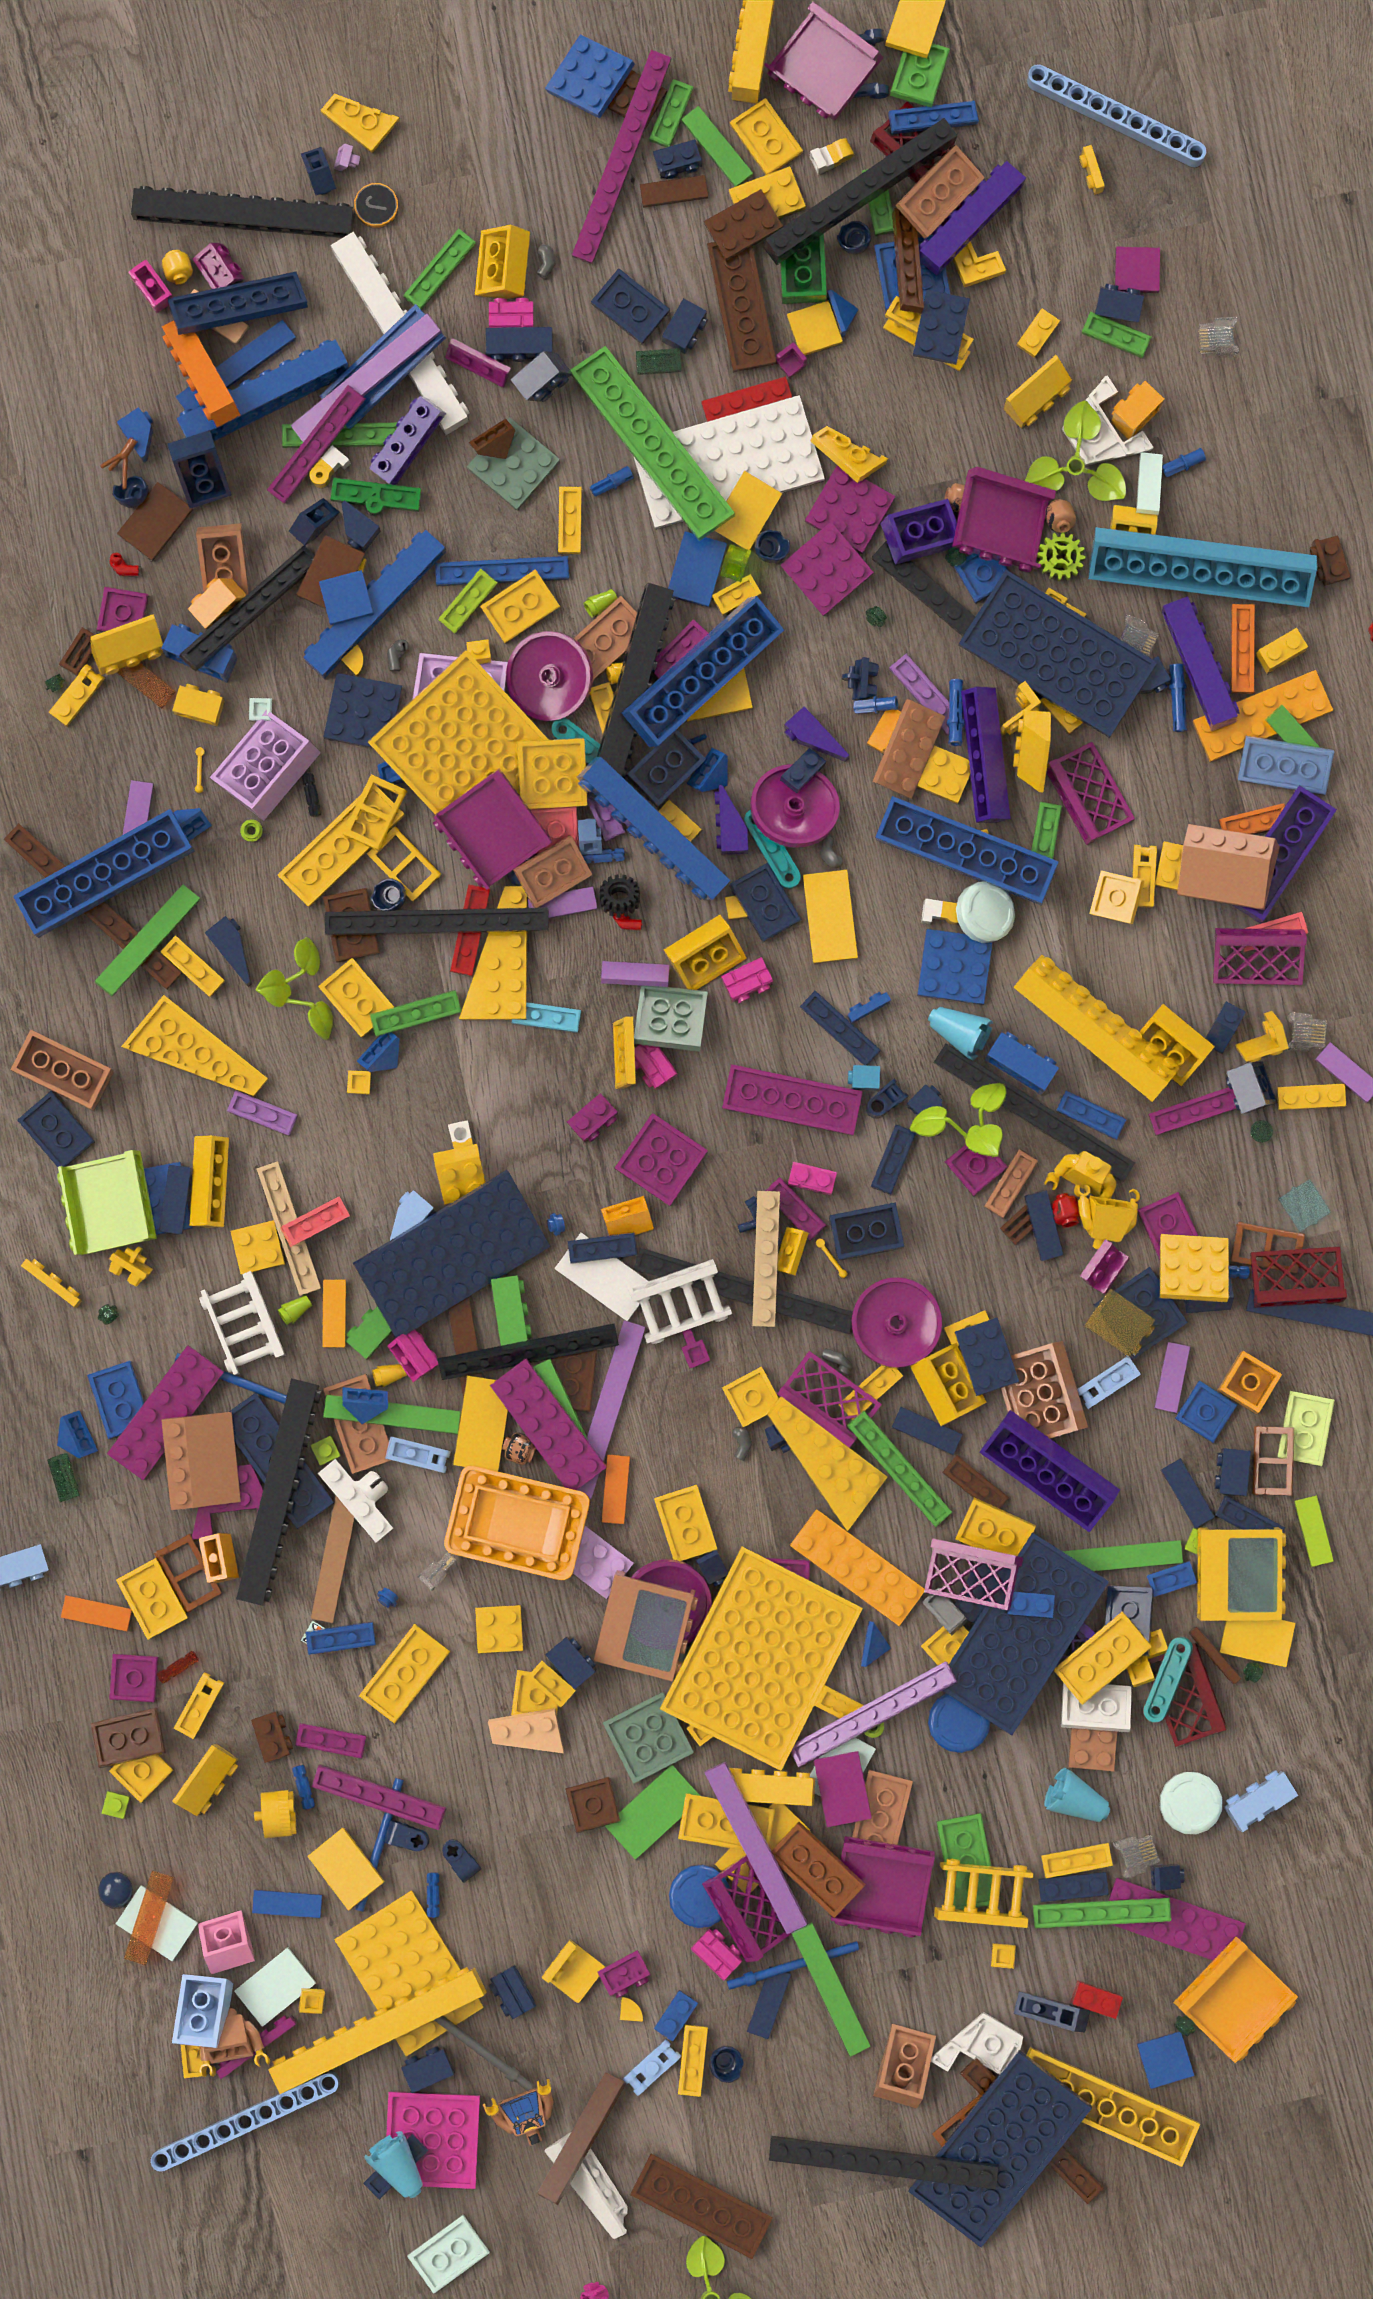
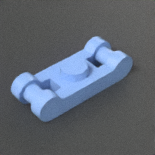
M667 2039L623 2078L626 2084L629 2083L634 2088L633 2092L637 2096L644 2092L647 2087L680 2059L681 2055L670 2047L671 2043ZM662 2052L668 2057L665 2062L658 2057ZM640 2072L646 2078L642 2083L636 2078Z

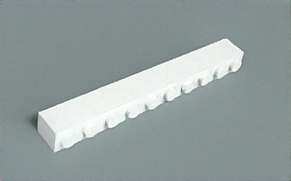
M352 232L331 245L332 252L382 333L385 334L407 313V310H401L398 305L401 301L396 292L391 293L387 286L390 283L384 273L379 274L376 267L378 264L373 255L368 256L364 250L367 246L362 237L359 236L357 238L355 233ZM431 352L408 375L421 396L426 397L447 413L439 423L443 432L447 435L468 423L467 415L469 411L463 402L459 404L456 399L457 391L452 384L448 385L444 378L447 376L440 365H435L433 361L435 356Z

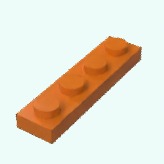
M1232 604L1231 693H1254L1255 604Z

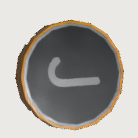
M371 183L364 186L357 193L354 200L355 212L363 224L372 228L386 226V224L395 219L398 212V200L394 191L381 183Z

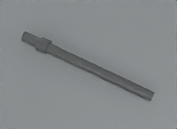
M441 2016L434 2020L506 2075L505 2078L509 2081H515L528 2092L534 2084L519 2074L520 2071L514 2066L511 2068L446 2017Z

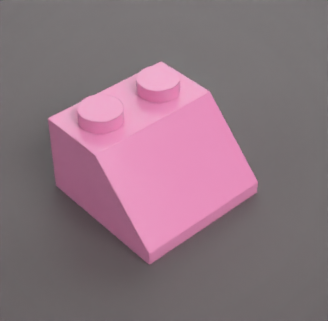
M242 1911L198 1924L203 1956L211 1974L255 1961L252 1943Z

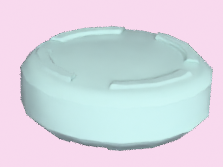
M982 881L965 888L958 898L956 906L957 921L963 932L972 940L980 943L994 942L1006 936L1013 927L1015 909L1014 903L1007 891Z
M1183 1772L1173 1776L1164 1785L1160 1794V1810L1164 1820L1173 1829L1184 1834H1199L1209 1830L1218 1821L1222 1812V1796L1218 1786L1209 1777L1198 1772Z

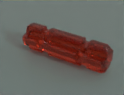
M190 1651L184 1658L181 1657L169 1665L166 1670L163 1669L157 1673L159 1681L162 1684L171 1680L170 1677L177 1676L189 1668V1665L198 1662L199 1658L194 1651Z

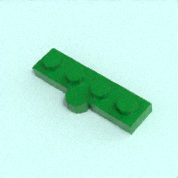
M333 478L330 500L341 503L345 500L349 504L366 505L367 511L372 515L380 514L383 508L419 512L422 490L415 487Z

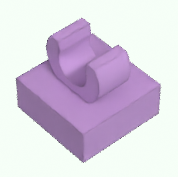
M343 144L339 147L334 169L342 172L348 166L355 168L356 165H359L360 156L351 154L353 146Z

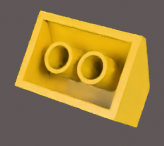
M513 225L481 231L475 287L476 296L505 299L524 296L530 231Z
M1055 355L1006 398L1004 411L1021 429L1025 425L1031 426L1038 419L1037 414L1042 410L1044 412L1048 411L1054 405L1053 400L1058 396L1062 398L1070 391L1071 388L1069 386L1072 379L1060 359Z
M154 615L90 637L91 652L101 675L114 674L120 668L125 666L134 667L142 660H153L164 653L161 649L163 643Z
M1024 710L1023 719L1018 720V732L1021 733V736H1016L1015 750H1019L1018 754L1014 753L1013 767H1017V776L1038 792H1044L1051 737V712Z
M718 915L664 949L673 968L689 990L701 988L747 959L733 931L721 915Z
M1164 1004L1161 1005L1140 1030L1145 1040L1155 1044L1162 1054L1176 1062L1180 1069L1172 1079L1180 1086L1186 1082L1215 1047Z
M956 1343L910 1366L940 1426L987 1403L983 1394L976 1396L963 1356Z
M217 1743L211 1745L172 1802L195 1816H199L200 1813L205 1814L212 1805L209 1800L214 1794L218 1796L224 1788L225 1784L222 1782L226 1776L231 1777L238 1768V1765L235 1764L238 1758Z

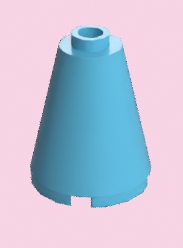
M939 1007L937 1010L933 1009L928 1018L932 1029L971 1060L978 1057L975 1052L978 1049L983 1050L992 1031V1027L989 1026V1024H993L992 1020L944 1007Z
M1066 1768L1061 1769L1056 1774L1054 1779L1057 1782L1054 1786H1049L1045 1797L1044 1805L1047 1807L1046 1809L1095 1822H1100L1108 1817L1110 1813L1109 1802L1076 1774Z
M398 2131L396 2132L397 2137L392 2138L389 2135L376 2143L369 2150L371 2155H365L364 2158L403 2197L409 2196L413 2198L422 2191L420 2188L423 2186L406 2136L403 2132Z

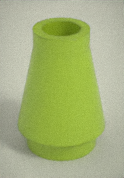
M610 589L606 592L587 597V601L583 605L589 616L593 618L595 616L598 617L618 598L615 592Z
M304 1295L282 1304L281 1308L277 1311L284 1323L288 1325L290 1323L293 1324L312 1304L308 1297Z

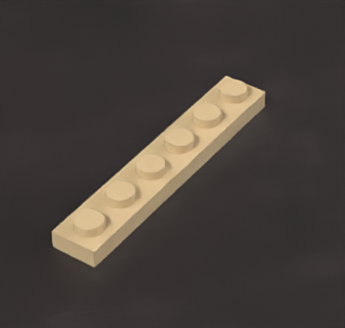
M279 1162L257 1168L299 1295L302 1296L320 1290L321 1286L305 1240L290 1247L280 1229L281 1226L295 1220L297 1215Z
M757 1191L752 1326L775 1327L780 1192Z

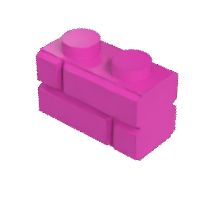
M144 260L128 272L132 281L156 313H159L168 306V298H173V296L147 260Z
M496 298L494 302H489V328L534 327L533 301H529L527 298H517L516 302H507L505 298Z
M762 957L721 976L732 1002L738 1001V1003L747 1001L751 998L750 994L756 991L759 994L771 989L770 985L773 984V979Z
M639 1045L634 1048L635 1069L641 1068L645 1074L642 1079L648 1088L653 1086L657 1090L678 1075L660 1047Z
M793 1162L788 1186L817 1193L822 1192V1194L831 1196L837 1172Z
M415 1329L406 1335L398 1336L387 1345L412 1382L417 1381L438 1366L436 1354L427 1347L422 1334Z
M709 1928L693 1944L691 1950L724 1981L742 1962L740 1958L741 1952L733 1944L729 1947L723 1941L726 1937L719 1930L715 1929L712 1931Z

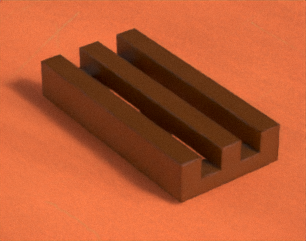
M82 627L59 665L78 676L81 669L93 655L91 646L76 669L74 667L91 642L90 637L95 634ZM86 634L87 638L80 647L77 654L75 655L74 659L72 660L70 665L66 664L71 655L73 654L74 650L80 643L81 639Z
M1026 1205L1000 1228L1014 1245L1032 1230V1226L1029 1225L1018 1237L1014 1238L1012 1236L1030 1219L1029 1214L1010 1232L1006 1229L1027 1210Z

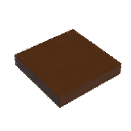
M610 1777L565 1788L576 1833L621 1822Z

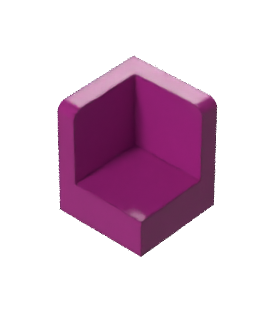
M793 342L776 355V363L790 379L807 366V358Z

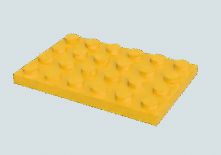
M412 1890L334 1939L377 2010L385 2006L387 2009L395 2006V2001L403 1997H407L409 2000L416 1996L414 1992L426 1986L430 1990L436 1987L435 1982L445 1977L450 1980L456 1977L455 1973L461 1970ZM478 1998L443 2016L457 2025L484 2008ZM432 2020L395 2039L405 2056H408L447 2030Z

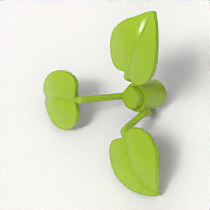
M1084 400L1077 403L1070 409L1064 420L1065 434L1070 438L1078 437L1075 455L1068 460L1066 467L1059 468L1058 462L1052 457L1043 456L1036 459L1030 466L1025 481L1057 491L1063 486L1065 481L1061 473L1062 471H1068L1072 475H1079L1083 472L1094 475L1088 481L1089 493L1094 498L1101 501L1124 499L1126 494L1124 478L1116 466L1103 463L1099 465L1096 472L1085 468V460L1079 456L1082 438L1086 440L1094 438L1100 431L1101 421L1098 413L1091 407L1088 401Z
M305 937L297 942L294 949L295 961L302 968L300 972L285 980L281 971L271 970L262 978L256 991L275 1007H282L286 1003L309 1006L311 1009L308 1011V1020L311 1027L323 1040H328L333 1026V1015L329 1006L323 1001H318L314 1004L288 998L291 995V988L287 983L300 977L305 972L313 976L320 967L318 949L310 938Z
M995 1083L975 1090L970 1100L972 1107L979 1109L980 1126H972L968 1133L963 1131L952 1119L946 1117L947 1111L945 1108L938 1106L929 1107L920 1112L913 1120L910 1130L921 1136L931 1137L941 1133L945 1129L947 1122L964 1136L968 1149L981 1155L998 1157L1003 1132L997 1125H984L983 1112L984 1110L994 1112L1001 1107L1006 1098V1087L1004 1084Z
M701 2236L692 2244L687 2254L686 2265L693 2277L704 2275L707 2291L702 2294L701 2299H720L719 2295L712 2291L708 2275H717L724 2267L725 2258L719 2246L707 2236ZM733 2293L729 2297V2299H751L743 2293Z

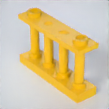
M896 296L885 314L888 320L883 329L915 346L921 314L900 310L899 297ZM963 333L957 364H945L960 372L971 353L968 349L974 339Z
M947 1859L946 1862H940L939 1866L943 1870H948L945 1901L942 1904V1908L935 1907V1918L945 1921L1028 1927V1918L1022 1915L1020 1911L1024 1877L1033 1878V1873L1027 1870V1866L1014 1865L1013 1868L970 1865L960 1864V1860ZM957 1871L970 1872L967 1906H964V1910L955 1909L953 1905ZM979 1873L992 1874L990 1902L986 1912L978 1911L976 1907ZM1002 1875L1015 1876L1012 1906L1008 1914L1000 1913L998 1909Z

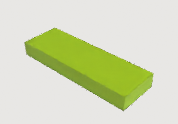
M480 569L438 620L456 634L497 585V582Z
M1317 1495L1294 1501L1311 1567L1333 1562Z

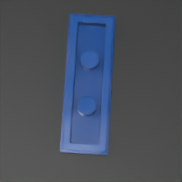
M1065 1091L1056 1109V1112L1117 1140L1127 1120L1068 1091Z
M373 1622L305 1631L308 1655L376 1645Z
M254 1890L252 1913L321 1918V1894Z

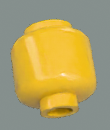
M172 250L166 253L162 259V268L167 281L183 284L191 277L193 269L190 258L186 253L180 250Z

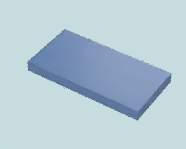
M1246 736L1237 779L1294 790L1300 785L1309 792L1326 795L1334 750Z

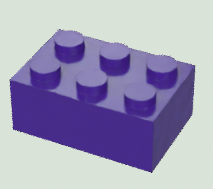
M948 499L889 514L880 523L895 564L955 548L952 545L957 522Z

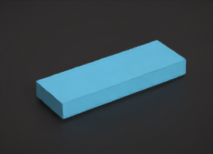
M526 1002L527 1020L512 1019L511 1022L518 1025L578 1033L581 1010Z

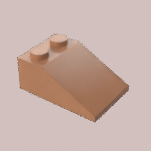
M242 523L198 527L196 538L203 591L205 592L208 589L206 586L213 579L226 578L233 579L248 595Z
M892 2024L873 2096L918 2108L923 2100L936 2036Z

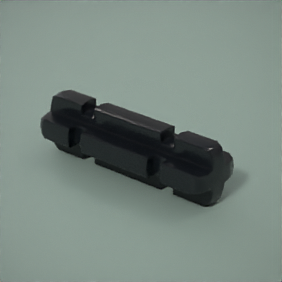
M313 773L303 774L302 782L305 785L304 791L307 804L309 805V815L311 817L321 815V808L318 805L319 798L316 785L314 784Z

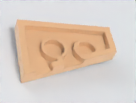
M555 1708L489 1719L488 1721L493 1744L564 1753Z

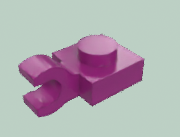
M691 1328L682 1331L687 1346L681 1349L689 1369L710 1361L703 1340L696 1342Z

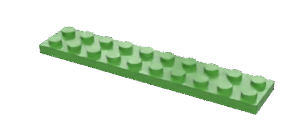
M606 346L570 370L573 373L571 376L699 541L735 517V512Z

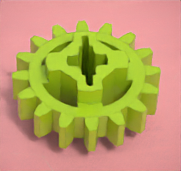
M1053 533L1052 540L1046 537L1044 540L1046 545L1040 544L1039 549L1043 552L1037 553V558L1042 559L1038 564L1044 566L1043 574L1050 573L1049 579H1052L1055 575L1058 581H1061L1062 576H1065L1068 581L1070 580L1071 573L1077 576V569L1083 568V564L1079 561H1085L1086 556L1080 555L1084 552V547L1078 548L1080 540L1072 541V534L1066 538L1065 533H1061L1060 537ZM1058 543H1064V544H1067V545H1066V546H1061V545H1058ZM1048 550L1049 553L1052 555L1049 562L1047 561L1046 557ZM1073 552H1075L1076 555L1075 563H1073V560L1071 559V555ZM1058 554H1059V555H1062V554H1065V555H1066L1064 559H1062V558L1059 559V560L1057 559Z

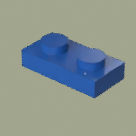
M878 992L869 997L870 1002L863 1006L860 1002L849 1009L850 1013L847 1015L850 1023L853 1024L889 1004L891 999L888 993L881 994V992Z
M1190 1561L1147 1575L1149 1584L1154 1589V1597L1197 1583Z
M1013 1592L1010 1611L1007 1610V1614L1053 1618L1055 1595Z
M679 1990L654 2029L673 2042L698 2002Z

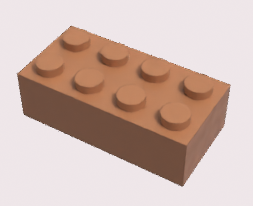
M30 1030L10 1069L14 1073L92 1111H95L114 1073L111 1068L33 1030Z

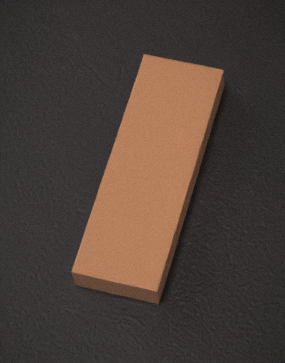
M1019 1149L984 1207L1004 1218L1038 1160Z

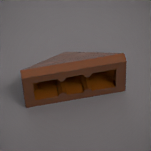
M505 418L471 440L469 444L478 455L506 459L515 429Z

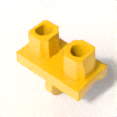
M140 1246L135 1251L127 1247L125 1252L117 1249L109 1258L112 1261L109 1271L120 1276L125 1268L131 1272L127 1281L136 1287L151 1274L153 1269L144 1264L147 1258L140 1255L143 1250Z

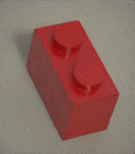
M1077 1980L1070 2002L1073 2005L1116 2019L1123 1997Z

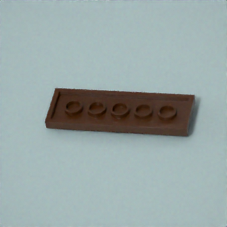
M715 242L707 243L733 373L775 365L776 357L753 246L725 261Z
M650 2154L630 2193L631 2196L750 2259H753L773 2217L653 2154Z

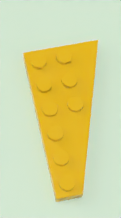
M505 886L497 909L528 908V896L523 887ZM489 932L459 1020H527V932Z
M165 995L162 996L121 1046L124 1049L251 1096H255L268 1080L267 1077Z
M780 1397L767 1415L790 1446L792 1452L798 1458L802 1467L821 1495H823L834 1514H836L844 1529L848 1531L887 1479V1476L783 1397Z

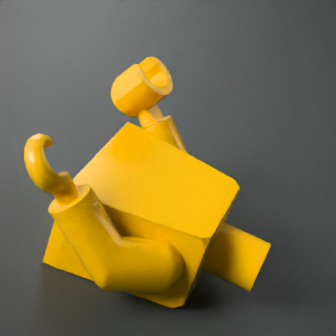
M1083 1151L1078 1155H1065L1054 1169L1055 1172L1048 1173L1044 1185L1048 1181L1054 1182L1052 1190H1055L1060 1181V1176H1062L1071 1183L1080 1185L1082 1189L1087 1184L1090 1187V1193L1096 1197L1111 1199L1116 1188V1180L1111 1174L1112 1167L1109 1164Z
M1087 1184L1084 1185V1193L1080 1192V1185L1074 1187V1194L1080 1197L1078 1206L1083 1227L1094 1238L1092 1246L1098 1250L1105 1239L1114 1242L1122 1241L1124 1235L1136 1226L1138 1204L1136 1202L1140 1199V1194L1137 1190H1129V1193H1135L1136 1199L1132 1198L1128 1202L1090 1196L1088 1199L1087 1195L1090 1193V1187Z

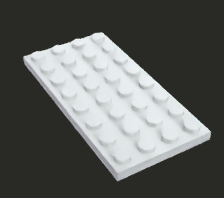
M800 395L673 432L725 501L728 499L743 471L748 472L781 493L825 480L815 445L810 441L812 435ZM634 457L654 528L659 529L683 522L679 514Z

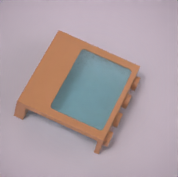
M617 1570L614 1575L594 1661L673 1681L682 1665V1662H678L680 1653L685 1654L688 1641L684 1640L686 1632L690 1633L693 1619H689L691 1610H696L698 1598L694 1597L696 1590L691 1589L690 1593L626 1577V1572Z

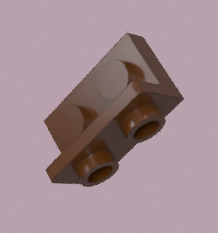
M1338 535L1323 540L1315 539L1311 544L1310 554L1317 556L1318 568L1316 574L1318 580H1322L1323 585L1326 586L1350 579Z
M278 1711L251 1720L264 1763L291 1755L290 1750L293 1749L290 1736L286 1737L283 1730L286 1727L283 1714L279 1715Z

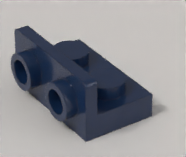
M695 139L653 151L660 179L664 177L672 179L677 177L678 173L685 171L693 173L698 171L699 167H702V157L699 154Z

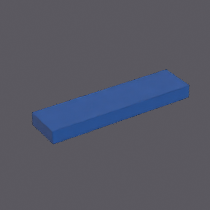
M975 101L934 105L932 108L925 106L891 110L888 113L892 134L925 131L943 118L946 119L951 127L975 125L979 122Z

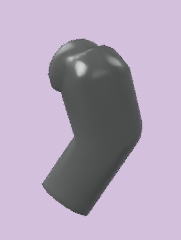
M541 245L538 248V254H540L543 264L537 271V274L546 279L555 266L556 260L553 249L549 245Z
M406 640L395 641L387 651L391 672L401 670L399 658L408 649V642Z
M826 837L822 840L821 858L829 867L838 868L843 863L842 857L832 850L834 838Z
M827 1348L824 1349L822 1359L840 1365L837 1371L842 1375L848 1376L850 1369H852V1364L839 1352Z
M736 1427L733 1429L732 1435L737 1439L739 1447L734 1457L744 1461L752 1446V1441L745 1428Z

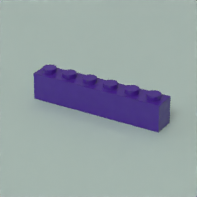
M1008 161L1002 166L997 165L990 173L991 177L987 181L985 179L982 180L977 186V192L973 196L969 194L963 200L962 207L958 211L955 209L947 218L948 222L944 226L940 224L934 230V236L929 241L927 239L924 240L919 246L920 262L936 276L1023 187L1026 177Z
M1187 596L1163 605V617L1211 732L1235 723L1238 717L1237 714H1240L1239 708L1235 701H1231L1229 696L1231 689L1228 682H1223L1221 665L1219 662H1215L1213 646L1211 642H1207L1205 639L1206 630L1203 623L1198 622L1196 617L1198 611L1195 603H1190Z
M973 687L961 691L975 818L976 823H998L1011 818L996 688Z

